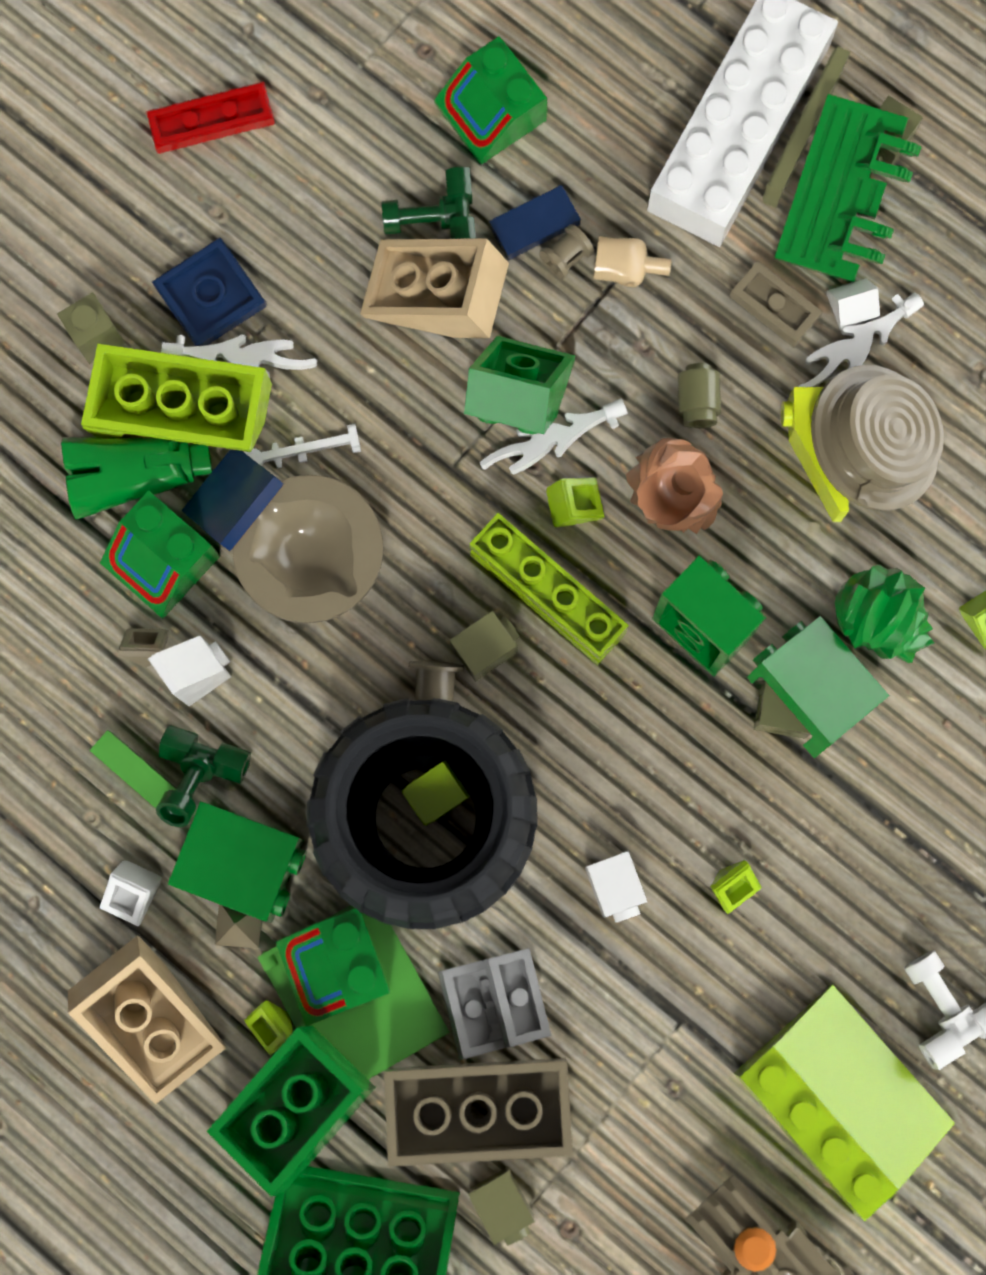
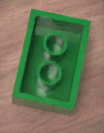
M698 556L661 594L652 620L705 670L715 677L746 645L766 617L760 612L763 609L760 602L745 590L739 593L727 581L730 578L728 573L717 562L711 559L706 562L701 556Z
M312 1025L297 1027L206 1132L270 1197L287 1191L376 1087Z

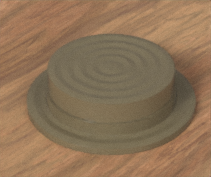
M876 365L854 366L842 371L829 380L821 390L813 409L811 433L817 460L827 479L845 498L866 509L892 511L912 504L927 491L936 475L943 451L944 430L941 416L935 403L928 393L916 382L885 367Z
M301 475L281 480L284 483L281 489L233 547V561L238 579L247 594L257 605L278 618L297 623H318L336 618L348 612L363 600L373 587L380 573L384 548L378 519L370 505L358 492L338 480L318 475Z

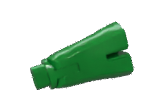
M64 437L61 441L64 469L69 474V476H66L68 501L75 519H81L140 499L148 490L154 495L187 484L188 480L190 483L195 482V476L211 474L213 471L209 446L152 437Z

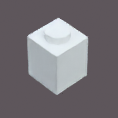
M629 851L585 868L603 918L613 915L617 923L641 914L638 905L646 903L647 899Z

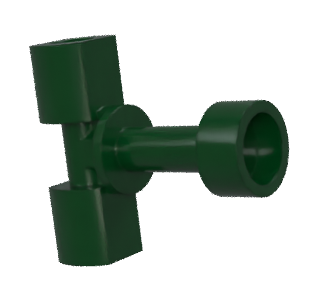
M453 167L445 170L447 196H439L440 205L399 208L398 200L381 201L384 234L401 233V225L441 221L442 230L450 229L451 239H476L474 217L469 215V205L473 204L470 168Z
M169 725L160 741L159 757L179 763L184 776L176 790H168L163 794L156 807L158 817L166 824L174 827L187 826L196 810V804L192 797L199 783L208 782L213 776H217L241 784L250 766L251 752L226 743H222L218 749L198 743V734Z

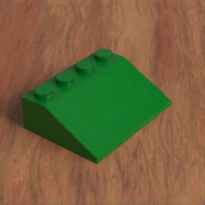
M307 1166L287 1191L275 1195L257 1275H447L460 1192Z

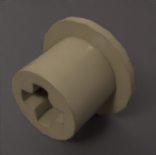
M409 661L408 667L417 669L415 700L439 698L453 701L455 672L464 671V665L440 661Z

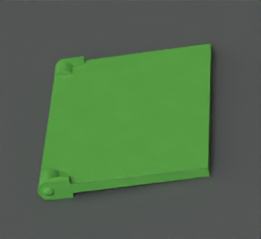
M349 905L346 908L340 910L339 912L331 915L326 919L332 918L334 916L353 910L355 908L352 905ZM361 913L390 994L311 1025L367 1079H370L450 1032L393 927ZM277 946L269 951H264L257 957L262 968L271 980L295 1028L305 1026Z

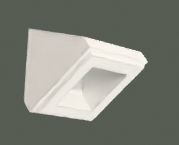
M868 279L836 287L826 292L839 330H842L845 326L858 325L880 317L878 288Z

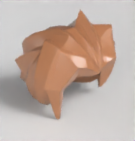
M662 438L657 443L648 447L644 453L635 457L639 464L625 474L628 484L634 490L630 503L637 505L643 510L648 523H654L660 529L680 530L683 533L689 529L695 534L699 532L700 528L706 530L714 523L717 510L722 505L723 491L715 483L716 475L713 474L709 459L701 450L691 446L690 442L683 439Z

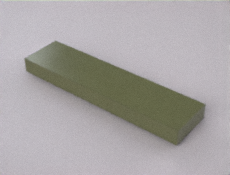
M839 46L834 48L767 183L763 203L777 208L818 124L827 94H833L843 74L851 53L850 51Z

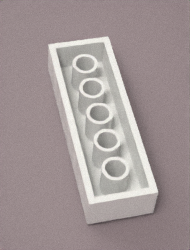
M756 0L652 187L647 211L720 247L829 49L838 21L795 0Z

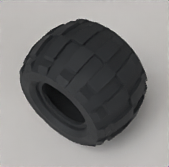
M406 698L383 704L384 707L364 717H357L341 730L342 734L328 752L323 753L313 773L315 778L310 799L307 800V827L310 831L314 850L312 853L323 876H326L340 894V897L359 912L384 924L407 929H438L463 923L485 912L501 897L506 895L521 875L528 860L537 828V797L531 772L520 750L505 735L503 729L484 714H477L460 706L458 702L433 698L432 700H409ZM446 760L459 781L469 791L475 807L473 835L465 849L453 860L443 865L431 868L407 865L388 852L378 835L376 810L379 799L390 782L399 775L418 768H434Z

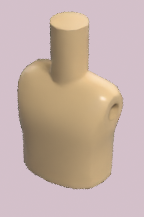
M598 237L593 279L612 281L626 287H637L642 283L645 273L669 276L671 259L647 256L646 244L642 240L637 238Z

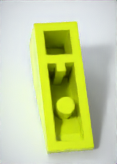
M794 387L788 400L782 401L781 425L782 427H788V440L833 522H841L849 512V500L837 491L825 476L817 460L812 442V414L816 400L823 387Z

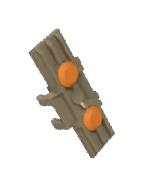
M731 1175L685 1218L728 1267L721 1275H749L752 1271H756L759 1275H841L840 1269L831 1259L826 1260L807 1239L806 1231L797 1220H793L787 1226L788 1231L784 1233L734 1175Z

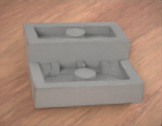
M529 948L438 972L459 1060L552 1036Z

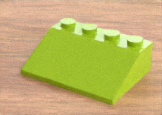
M830 985L733 1073L853 1213L863 1221L871 1217L900 1190L955 1124L834 985Z

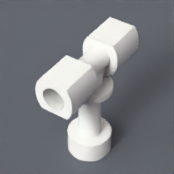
M935 950L918 957L906 965L904 969L913 984L923 981L944 1015L938 1022L942 1031L919 1044V1048L933 1069L940 1070L965 1054L963 1049L965 1045L978 1037L986 1039V1003L975 1010H972L969 1005L959 1007L938 973L944 968V964Z

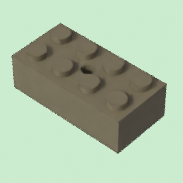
M566 1058L387 1068L384 1071L388 1167L573 1156ZM478 1100L485 1102L488 1107L487 1114L482 1118L474 1117L470 1111L471 1104Z

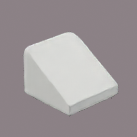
M122 861L111 872L100 909L139 926L156 894L162 877L130 861Z

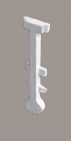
M354 423L347 425L349 434L304 443L303 437L294 438L295 445L279 448L277 442L272 443V450L260 452L258 449L253 448L251 452L244 451V453L261 466H263L264 462L274 460L277 468H281L282 458L298 455L299 463L308 461L306 453L351 444L353 453L361 452Z

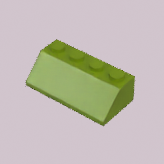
M97 343L81 425L85 428L251 452L265 424L272 383L266 369L262 367Z

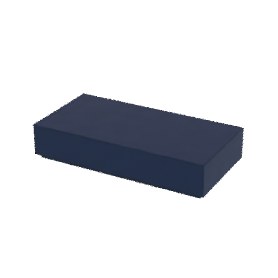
M562 185L489 220V227L508 261L565 233V228L570 224L575 226L581 225V218Z

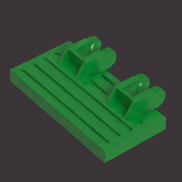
M827 94L774 256L775 260L851 283L855 281L860 265L843 260V254L872 263L883 264L885 254L877 249L865 248L849 243V239L853 229L871 234L880 239H891L893 228L856 217V215L873 220L876 218L887 183L869 178L870 173L909 183L911 181L913 172L907 168L876 160L880 147L908 157L919 156L922 148L919 144L901 139L909 119L908 117Z

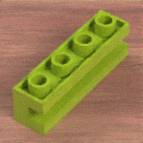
M499 513L470 542V555L597 666L626 635L629 626Z

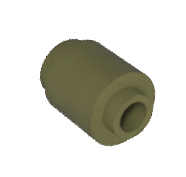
M693 363L687 365L686 370L678 374L679 416L683 418V425L685 427L698 429L715 426L717 424V416L721 414L720 373L711 369L710 364Z

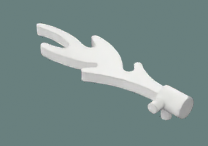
M912 293L903 300L897 294L892 298V301L897 305V309L868 323L843 327L841 333L852 336L853 339H844L831 343L808 356L805 361L807 365L821 359H826L828 364L815 378L798 387H816L825 381L842 362H847L849 364L848 368L862 365L870 351L873 334L877 333L880 335V345L884 346L894 325L902 317L908 318L924 306L921 297L917 293Z
M178 335L176 343L163 342L161 353L214 361H217L216 358L222 357L227 363L259 367L260 364H267L281 369L301 370L317 366L315 358L294 360L274 354L277 351L293 349V341L291 340L263 341L240 348L246 342L245 335H240L231 340L213 345L184 347L185 337Z
M622 398L602 406L601 410L586 414L566 413V421L573 425L567 427L552 423L544 435L539 433L526 434L517 429L518 437H531V440L508 445L493 452L480 462L481 468L485 470L492 464L507 457L523 455L519 461L509 467L511 474H516L542 459L554 445H557L555 449L556 456L561 457L575 440L603 421L607 420L612 429L618 427L619 424L616 418L628 414Z

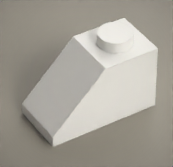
M201 636L155 653L148 658L171 693L188 706H191L231 678L224 667L230 663L229 658L216 641L209 645Z

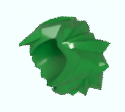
M875 565L869 570L854 574L838 590L834 603L837 624L843 635L849 637L854 649L866 646L868 650H874L882 659H892L896 656L907 663H913L916 652L935 643L927 634L933 628L927 621L929 613L924 607L923 593L925 587L910 575L903 574L902 570L898 568L886 569L881 565Z

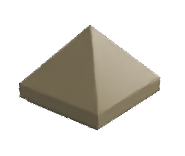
M126 629L118 649V656L147 668L151 665L148 658L165 649L169 638V630Z
M219 904L215 945L260 948L262 920Z

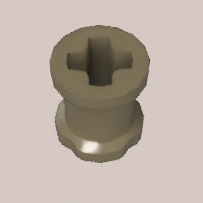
M570 224L565 228V235L550 248L544 247L539 252V256L550 272L558 279L563 280L568 275V270L584 256L588 258L594 253V248L587 236L577 226Z

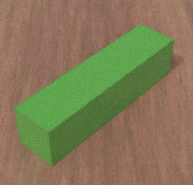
M109 730L89 750L155 808L166 791L177 789Z

